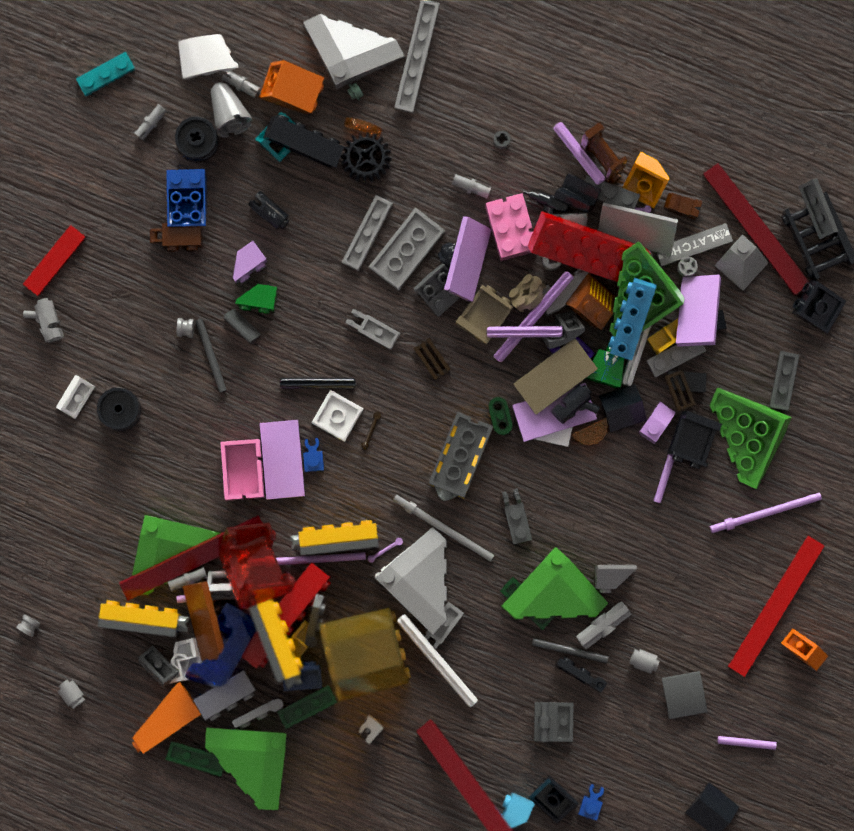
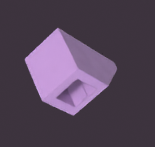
M251 241L237 251L233 275L236 284L238 282L244 283L250 278L252 272H259L266 266L267 259L254 241Z

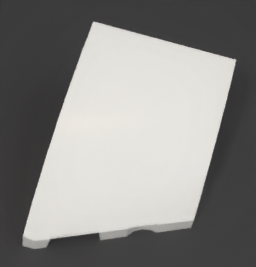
M222 35L201 36L178 42L183 79H190L200 75L207 76L219 71L227 72L239 68L237 62L233 61L230 55L231 51L225 45Z
M196 638L175 642L171 665L178 671V674L169 684L227 672L224 658L201 661Z

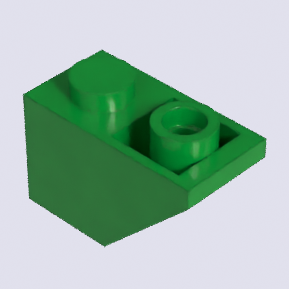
M257 284L236 299L235 304L240 306V310L251 311V308L259 309V313L270 314V311H275L278 288Z

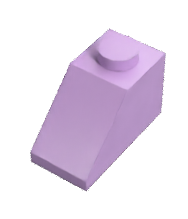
M659 402L639 431V434L655 444L676 412L662 402Z

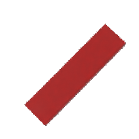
M70 225L25 280L23 285L39 296L86 237Z

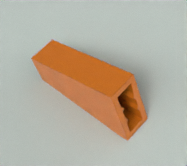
M182 682L174 686L132 737L134 740L132 744L137 752L146 753L202 715Z

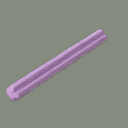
M565 271L545 294L542 301L533 308L518 327L533 326L574 279L573 275ZM509 337L494 354V358L499 362H503L523 337Z

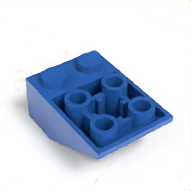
M205 169L166 170L167 227L206 226L207 173Z

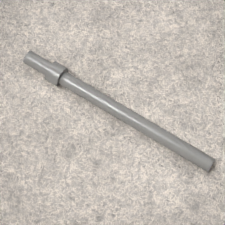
M396 494L393 502L405 508L407 513H413L491 562L494 557L492 553L422 511L412 501L408 502Z

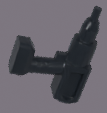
M523 192L529 198L536 200L537 203L544 205L546 213L554 215L555 210L562 213L568 210L569 204L555 198L553 195L550 196L541 192L540 194L536 192Z

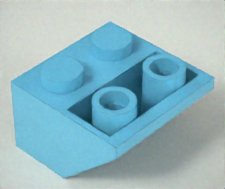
M511 792L510 796L506 795L502 804L505 808L502 816L511 828L526 823L533 809L534 802Z

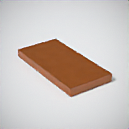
M208 582L182 586L201 661L225 658L226 652Z

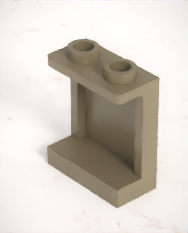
M482 285L473 302L469 303L455 322L457 326L485 346L492 339L487 337V328L500 327L513 310L511 301L504 296L500 298L495 294L497 291L489 285L486 287Z

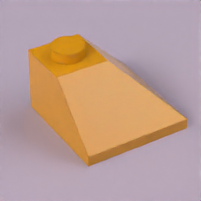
M640 152L622 188L640 194V202L655 208L670 178L658 160Z

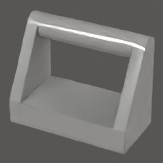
M242 569L238 573L230 572L229 570L208 571L207 582L212 601L248 598L247 569ZM242 577V583L213 584V579Z

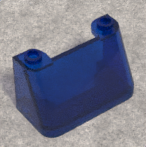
M226 603L217 618L220 631L226 634L223 639L224 648L218 659L210 661L206 658L202 663L193 662L184 677L193 682L213 687L224 686L256 632L257 628L253 617Z

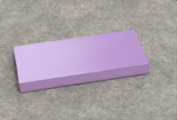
M463 216L444 290L466 301L473 302L491 229L470 217Z
M720 275L682 277L681 293L685 300L684 304L679 307L677 347L715 345L721 284Z
M576 386L537 415L526 401L512 405L523 442L597 420L596 414L584 409L575 413V417L562 424L551 413V410L557 404L564 407L562 399Z
M298 420L260 423L266 500L305 496Z

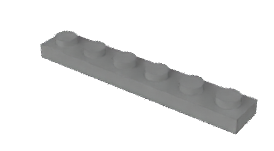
M421 0L395 103L396 110L409 113L414 111L440 3L429 0Z

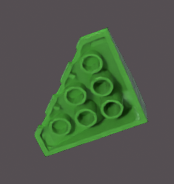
M639 241L626 249L622 255L624 262L622 271L619 272L617 284L619 291L618 297H615L613 312H615L614 321L610 325V332L614 337L617 333V330L614 329L617 318L621 319L623 314L620 311L623 300L627 301L629 296L626 293L628 283H633L634 278L656 284L642 331L684 304L685 298Z
M717 388L710 407L712 412L716 411L719 423L722 424L720 433L722 437H726L729 448H727L732 463L735 462L738 468V480L757 489L785 435L792 417Z
M145 515L132 576L220 534V532ZM151 589L143 594L149 595L152 592H154V590Z
M555 547L501 607L515 620L535 616V619H550V616L577 618V615H588V618H595L608 602L578 568Z
M206 728L205 748L209 753L212 752L218 758V763L227 773H231L237 780L236 784L241 790L251 796L255 801L254 805L258 809L278 810L286 733Z

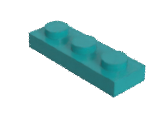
M124 52L81 75L76 80L84 95L88 96L134 71L135 67L127 53Z

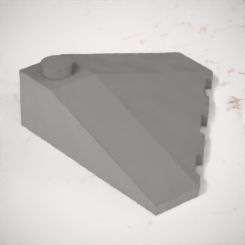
M322 14L303 22L336 90L404 57L397 40L394 38H385L379 36L376 32L367 29L361 30L352 27V24L340 20L337 22L328 19L327 16Z
M432 527L391 562L376 579L434 635L447 622V613H444V602L447 601V586H444V575H447V559H444V548H447V540Z

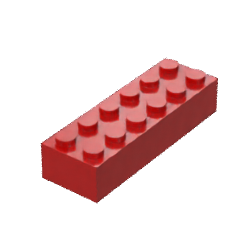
M541 211L527 247L533 254L618 282L619 272L623 268V252L635 243Z
M314 563L308 566L279 602L282 611L279 614L281 621H286L289 632H286L287 637L294 631V623L296 621L301 622L306 616L305 610L309 605L313 607L316 595L321 590L325 592L331 584L329 581L331 577ZM258 630L239 652V655L256 669L260 666L264 668L269 662Z

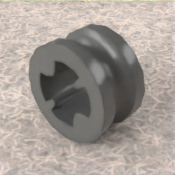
M502 130L496 132L493 142L498 149H505L509 146L511 138L508 132ZM500 135H503L504 139L507 138L504 144H499L500 141L497 142Z

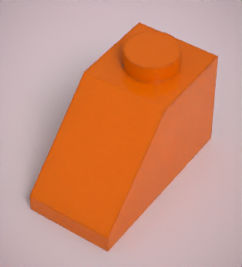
M792 629L781 642L784 647L816 671L828 657L818 645L795 629Z

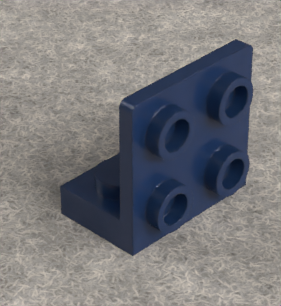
M316 661L304 662V666L300 669L301 673L299 674L302 684H293V687L287 689L283 680L284 691L323 688L321 665H317Z

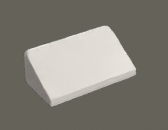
M75 375L56 408L76 419L95 386Z

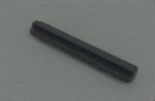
M281 378L280 387L282 389H354L356 387L355 378Z

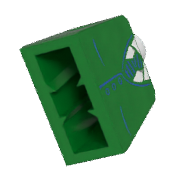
M608 346L606 351L599 349L593 359V363L598 369L585 379L619 389L622 382L624 358L610 354L611 348Z

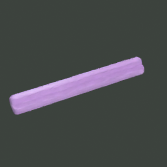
M562 122L557 123L553 128L556 134L595 184H601L605 180V176Z
M561 326L487 328V337L489 338L561 337L563 335Z

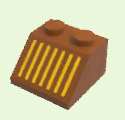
M588 273L565 304L590 326L602 330L613 315L615 296Z

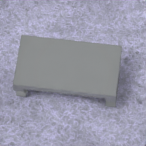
M369 714L359 733H362L365 728H367L366 733L371 731L365 740L370 744L384 726Z

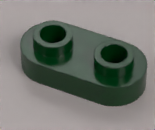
M495 397L488 406L493 429L499 435H507L512 429L508 404L505 399ZM496 404L502 406L500 411L495 410L494 406ZM501 422L506 424L505 429L499 428Z

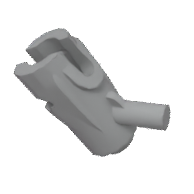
M48 298L40 299L34 306L36 311L23 312L24 318L36 319L40 324L41 328L39 329L45 343L64 338L62 328H56L60 324V320H58L52 300L48 301Z

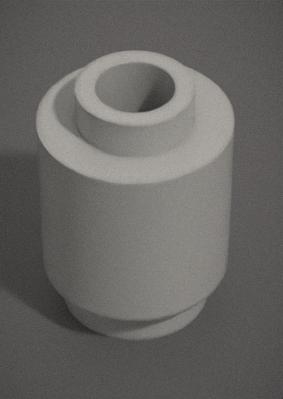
M640 649L639 651H633L629 664L633 665L636 669L651 674L652 671L656 672L659 660H656L657 655Z
M66 680L58 686L60 688L58 693L68 707L71 706L74 709L85 701L84 694L73 680L71 682Z

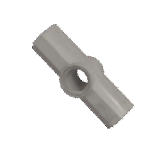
M621 601L607 613L604 612L591 622L590 626L575 637L586 650L600 638L610 634L616 629L618 624L632 614Z

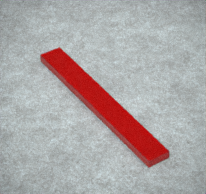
M810 536L806 537L729 663L728 667L743 677L746 676L824 548L823 544Z

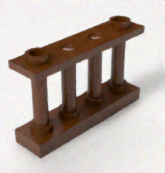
M599 122L584 133L580 146L585 152H592L606 170L607 175L604 181L614 183L622 177L620 174L626 167L627 157L624 156L620 160L617 158L603 139L604 126Z

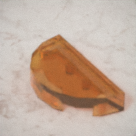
M356 118L345 119L344 125L346 127L369 132L370 134L375 133L377 136L381 134L382 129L375 124Z
M607 419L600 420L573 433L572 437L583 445L590 446L599 443L607 433Z

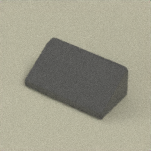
M232 309L223 315V318L250 344H253L260 337V332L236 309Z
M153 645L138 657V662L163 689L178 674V671Z

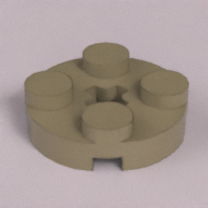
M526 275L516 288H513L509 293L512 305L520 312H524V309L531 310L535 308L544 297L542 292L544 288L546 289V284L537 276Z

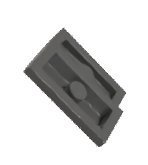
M573 311L554 315L555 322L538 325L561 326L563 329L561 337H541L549 349L564 345L585 331V327Z
M700 671L662 678L669 719L707 712Z

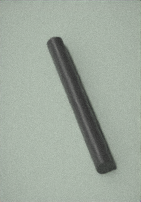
M197 319L195 322L219 392L227 391L203 319Z
M533 638L532 646L606 664L609 657Z

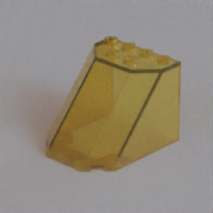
M390 608L319 624L338 702L407 684L408 679L411 678L409 667L405 668L403 660H406L404 648L400 649L398 641H402L399 629L395 630L394 622H397L394 611H390Z

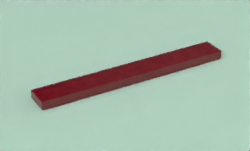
M720 164L714 165L703 174V177L795 296L809 282Z
M259 515L119 582V585L127 601L255 540L267 534Z
M430 719L416 732L488 831H513L436 723Z

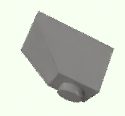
M741 235L716 263L715 267L743 291L768 264V261L753 243L744 235Z
M596 565L595 589H600V593H611V589H616L637 569V565Z

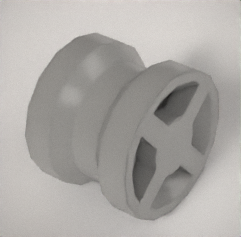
M545 257L542 259L544 268L549 271L557 270L561 265L560 262Z
M692 257L682 258L677 266L678 273L682 277L693 276L698 268L696 260Z
M178 318L177 337L187 336L188 338H193L194 319L186 321Z
M24 614L22 617L23 621L16 628L33 637L35 634L34 630L40 626V623Z

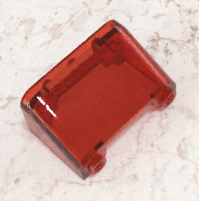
M270 523L227 527L221 540L219 556L241 609L251 608L287 594L295 586L293 576L289 573L282 574L273 552L272 545L276 540V533L272 530Z

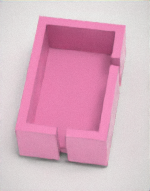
M523 193L506 197L505 202H503V199L486 203L485 208L500 261L531 253L527 246L533 232H530L532 231V225Z
M260 439L221 442L225 500H244L243 496H246V499L265 498L262 461L258 460V458H262Z

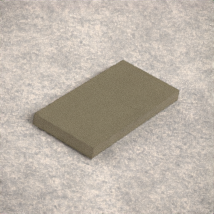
M574 339L513 385L537 415L598 368L578 341Z

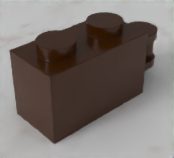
M162 223V229H150V243L162 244L164 249H167L169 252L179 251V248H186V251H198V248H202V226L167 227V223ZM157 233H162V239H158Z

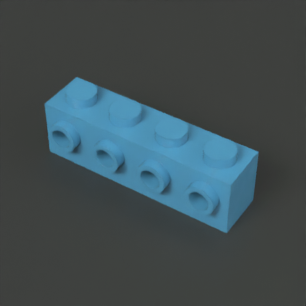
M634 278L633 283H628L626 293L629 296L627 301L623 300L620 308L623 314L621 319L617 318L614 327L617 333L615 337L611 336L608 345L611 348L610 354L629 360L633 359L656 284Z

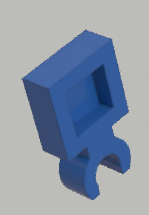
M315 438L316 444L314 446H310L308 439H305V446L309 450V452L303 453L305 472L324 471L323 451H317L319 447L318 438Z
M591 784L589 786L590 797H583L578 815L597 821L603 803L598 800V797L603 795L604 788L601 787L598 793H594V784Z

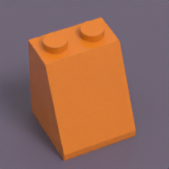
M285 60L272 62L259 98L303 114H309L317 107L318 102L316 100L318 94L323 90L324 77Z

